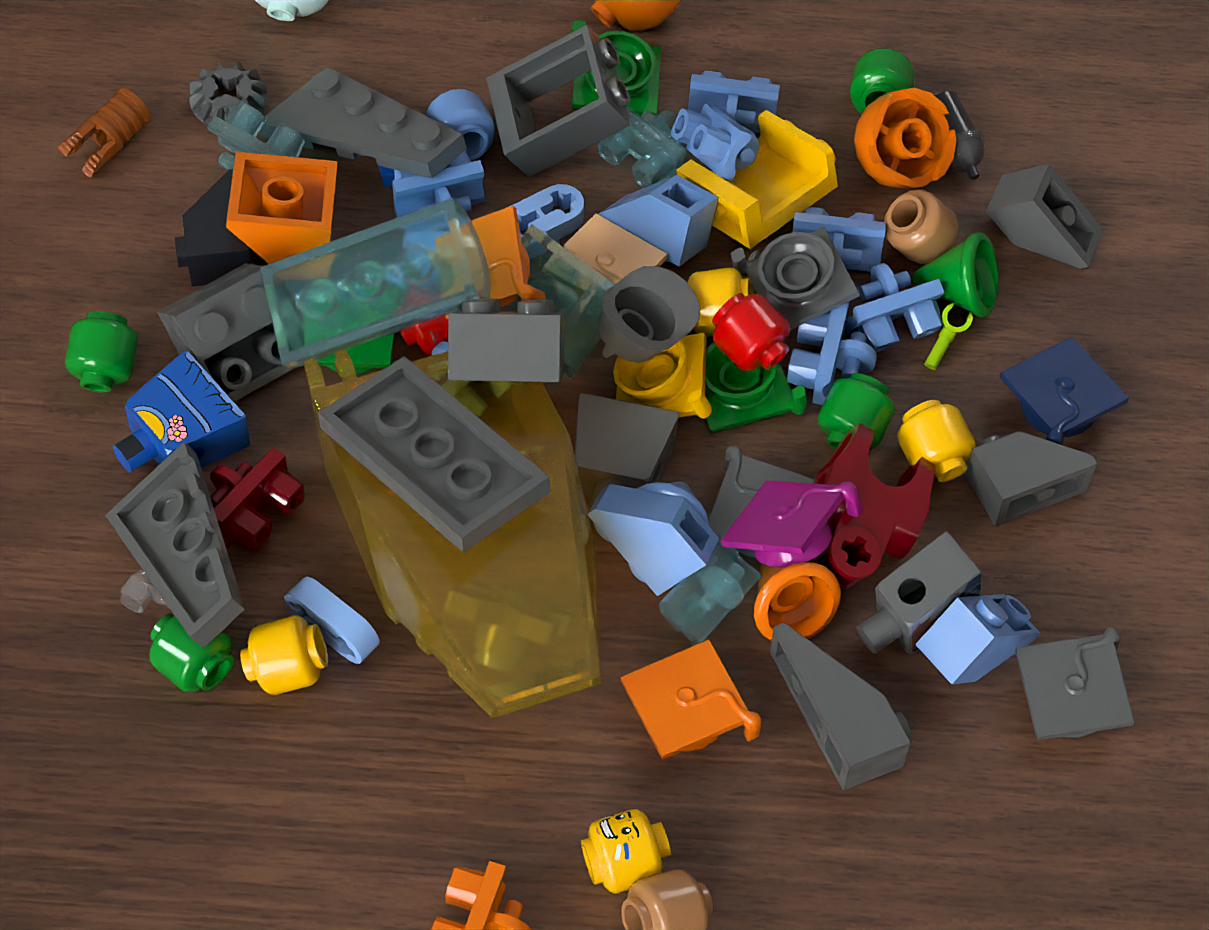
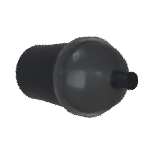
M954 91L939 93L935 97L946 106L949 114L944 116L948 121L949 130L955 129L957 140L954 159L949 169L955 172H967L970 179L975 180L980 176L976 167L984 157L985 139L982 133L975 128L957 93Z

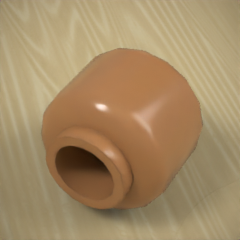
M910 190L900 195L890 205L885 214L886 239L896 250L916 263L927 264L952 249L957 240L959 225L955 213L937 196L925 190Z
M670 869L639 879L630 887L627 899L623 902L621 908L623 925L625 930H707L709 916L713 911L712 898L707 887L703 883L697 882L687 871Z

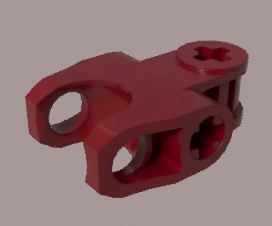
M860 422L846 433L829 461L817 473L813 483L839 485L844 482H851L859 492L863 508L860 516L848 515L846 501L843 499L828 520L832 531V540L828 548L819 556L810 560V562L823 565L832 571L839 581L841 591H846L856 585L859 580H863L873 574L880 565L884 552L898 560L903 559L917 541L930 510V494L935 476V464L921 457L915 465H909L906 472L901 475L896 487L883 484L874 476L868 462L869 449L874 437L873 430Z

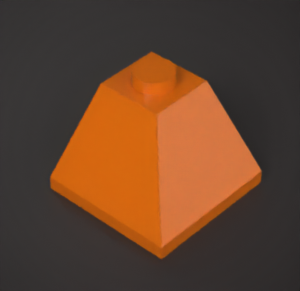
M236 152L226 228L276 270L328 275L338 161Z

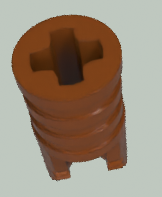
M120 88L104 106L96 111L95 115H91L58 148L67 157L77 152L84 142L91 137L102 147L97 153H93L87 159L82 169L89 178H92L123 148V145L131 140L132 136H135L142 127L147 126L151 122V113L136 94L128 89Z

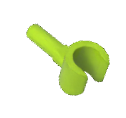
M954 303L946 306L941 314L943 328L924 363L926 367L936 370L956 334L966 331L973 320L972 312L967 316L963 326L954 327L947 320L948 312L952 309Z

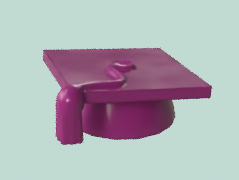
M766 480L720 540L723 547L753 550V556L760 563L771 567H787L792 564L807 562L819 556L828 548L832 540V531L828 520L843 499L846 501L847 514L855 517L860 516L863 508L859 492L851 482H844L839 485Z

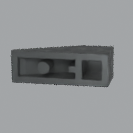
M786 623L774 626L770 654L842 790L845 791L904 767L908 749L912 742V734L903 714L899 711L894 713L884 694Z

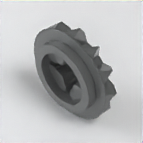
M219 61L214 70L201 69L199 79L190 82L189 103L192 112L200 121L215 128L232 129L247 125L262 114L267 104L266 82L260 79L257 69L246 70L240 61L233 67H224ZM218 88H224L227 91L236 88L237 98L228 94L220 97Z

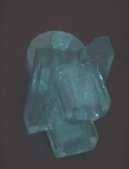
M242 101L232 110L225 121L214 116L207 127L210 132L218 136L219 145L235 154L236 152L299 157L305 143L297 131L280 123L267 143L260 141L256 136L266 122V119L262 113ZM223 152L218 159V165L227 170L234 169L235 157L227 152Z
M626 106L631 125L598 142V154L611 165H618L627 155H633L638 161L632 165V176L643 188L677 175L676 169L682 166L686 156V149L683 147L684 143L677 141L671 136V130L678 115L672 110L667 109L657 117L649 111H645L639 116Z
M723 537L719 538L707 565L677 583L658 604L660 606V613L676 631L683 632L693 645L703 642L725 616L742 602L745 594L762 577L755 568L740 557L735 548L722 546L720 540Z

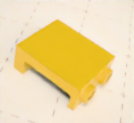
M767 110L758 115L760 128L758 155L747 168L736 170L733 181L719 177L713 171L706 169L693 160H689L676 169L678 176L718 197L712 226L749 249L794 218L795 212L802 213L838 187L835 168L836 157L829 144L824 140L816 139L797 128L792 122L783 120Z

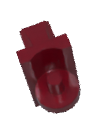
M274 447L254 468L247 462H242L235 471L227 466L218 465L210 473V479L216 488L210 498L226 549L235 541L253 551H258L269 539L273 531L271 520L261 514L266 507L271 504L285 515H289L305 499L304 485L288 472L286 455Z

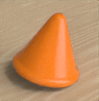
M801 562L787 567H771L762 564L759 574L758 595L754 604V619L758 630L763 636L772 641L774 626L786 623L806 639L814 637L831 622L838 610L841 598L839 581L827 567L814 562Z

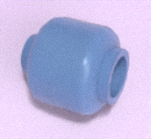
M453 89L442 93L431 102L426 111L427 117L463 134L467 148L465 152L471 161L486 153L495 140L496 127L484 101L472 91Z

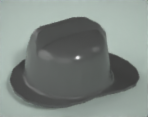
M643 266L632 271L609 288L602 297V311L598 319V332L605 343L602 355L607 359L616 354L627 361L641 363L654 358L662 351L668 350L686 336L699 321L700 305L696 293L676 273L659 266Z

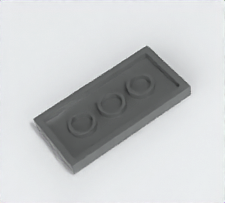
M405 356L318 412L319 425L325 433L463 553L551 492L550 478L547 474Z

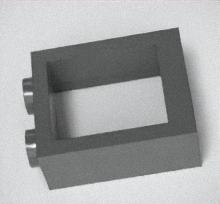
M585 25L486 78L503 153L528 177L631 125L626 109V104L630 103V96L626 86L617 75L615 66L620 64V59L614 45L608 38L601 39L588 25ZM592 70L599 99L536 131L530 102Z

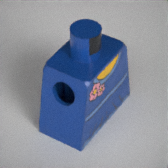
M186 350L127 400L125 410L132 434L113 445V451L122 466L131 473L153 458L158 464H161L175 449L185 442L197 453L202 468L250 445L246 415Z

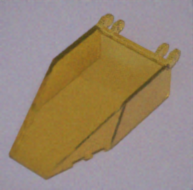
M339 350L335 352V366L343 382L325 386L323 372L316 359L311 358L303 361L324 467L386 615L396 625L402 623L416 637L417 645L427 655L433 654L447 667L448 675L491 718L601 684L595 540L590 519L587 515L588 510L571 438L543 383L528 381L448 380V351L412 361L414 365L550 478L551 492L463 553L320 428L319 411L381 371L357 377L347 350Z

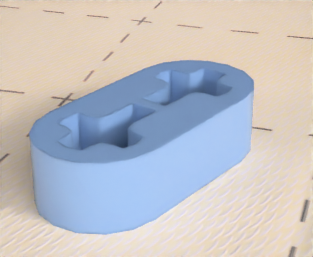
M567 184L550 186L511 205L517 208L520 231L528 229L527 234L522 235L520 233L521 242L525 246L528 255L575 232L583 222L584 198L580 191ZM554 206H559L561 208L553 211ZM570 208V212H569V213H566V214H565V213L562 211V210H567V209Z
M302 578L284 596L285 603L293 615L304 618L309 625L316 624L322 632L324 641L350 662L360 664L379 645V637L368 621L313 578Z

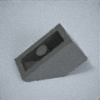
M1050 163L1002 175L986 209V213L1013 245L1079 269L1089 267L1104 232V229Z
M1018 431L1002 438L1000 436H991L977 444L972 449L965 477L993 525L998 526L1087 492L1097 462L1090 454Z

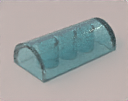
M454 198L260 267L283 366L289 369L303 366L448 315L456 309H462V301L490 298L491 294L490 274L480 239L468 214Z

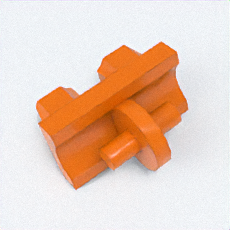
M489 861L485 873L478 870L455 867L445 895L446 903L471 911L466 925L437 916L431 930H531V928L519 920L524 906L516 900H507L503 913H498L506 891V884L502 881L506 872V866Z

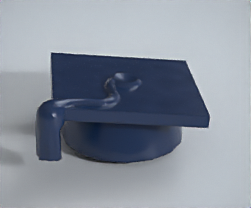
M1073 337L1000 373L1001 380L1019 398L1021 411L1027 422L1039 432L1047 434L1046 440L1060 445L1063 444V437H1072L1083 433L1093 424L1095 419L1128 403L1129 397Z

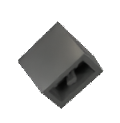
M245 263L157 311L178 354L180 355L187 350L233 402L300 365L302 340L267 268L264 266Z
M468 298L467 301H462V308L449 313L448 380L560 382L563 378L566 309H554L553 299H522L521 302H518V309H500V299Z

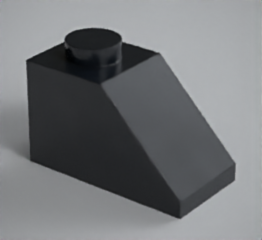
M229 169L182 215L184 236L175 237L178 267L189 268L192 287L207 285L245 263L251 264L249 246L226 228L233 169Z

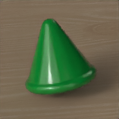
M982 232L972 233L965 241L916 270L912 275L913 285L918 286L939 279L944 290V294L940 297L941 299L971 311L977 317L988 316L995 306L999 288L998 263L990 239Z

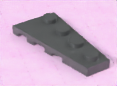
M326 67L312 77L309 82L257 122L264 138L277 141L283 135L294 138L297 146L313 150L318 144L336 148L338 156L354 160L357 157L370 156L376 158L378 166L431 179L467 150L463 134L329 67Z
M183 442L113 507L105 517L189 637L204 648L243 612L245 607L197 453Z

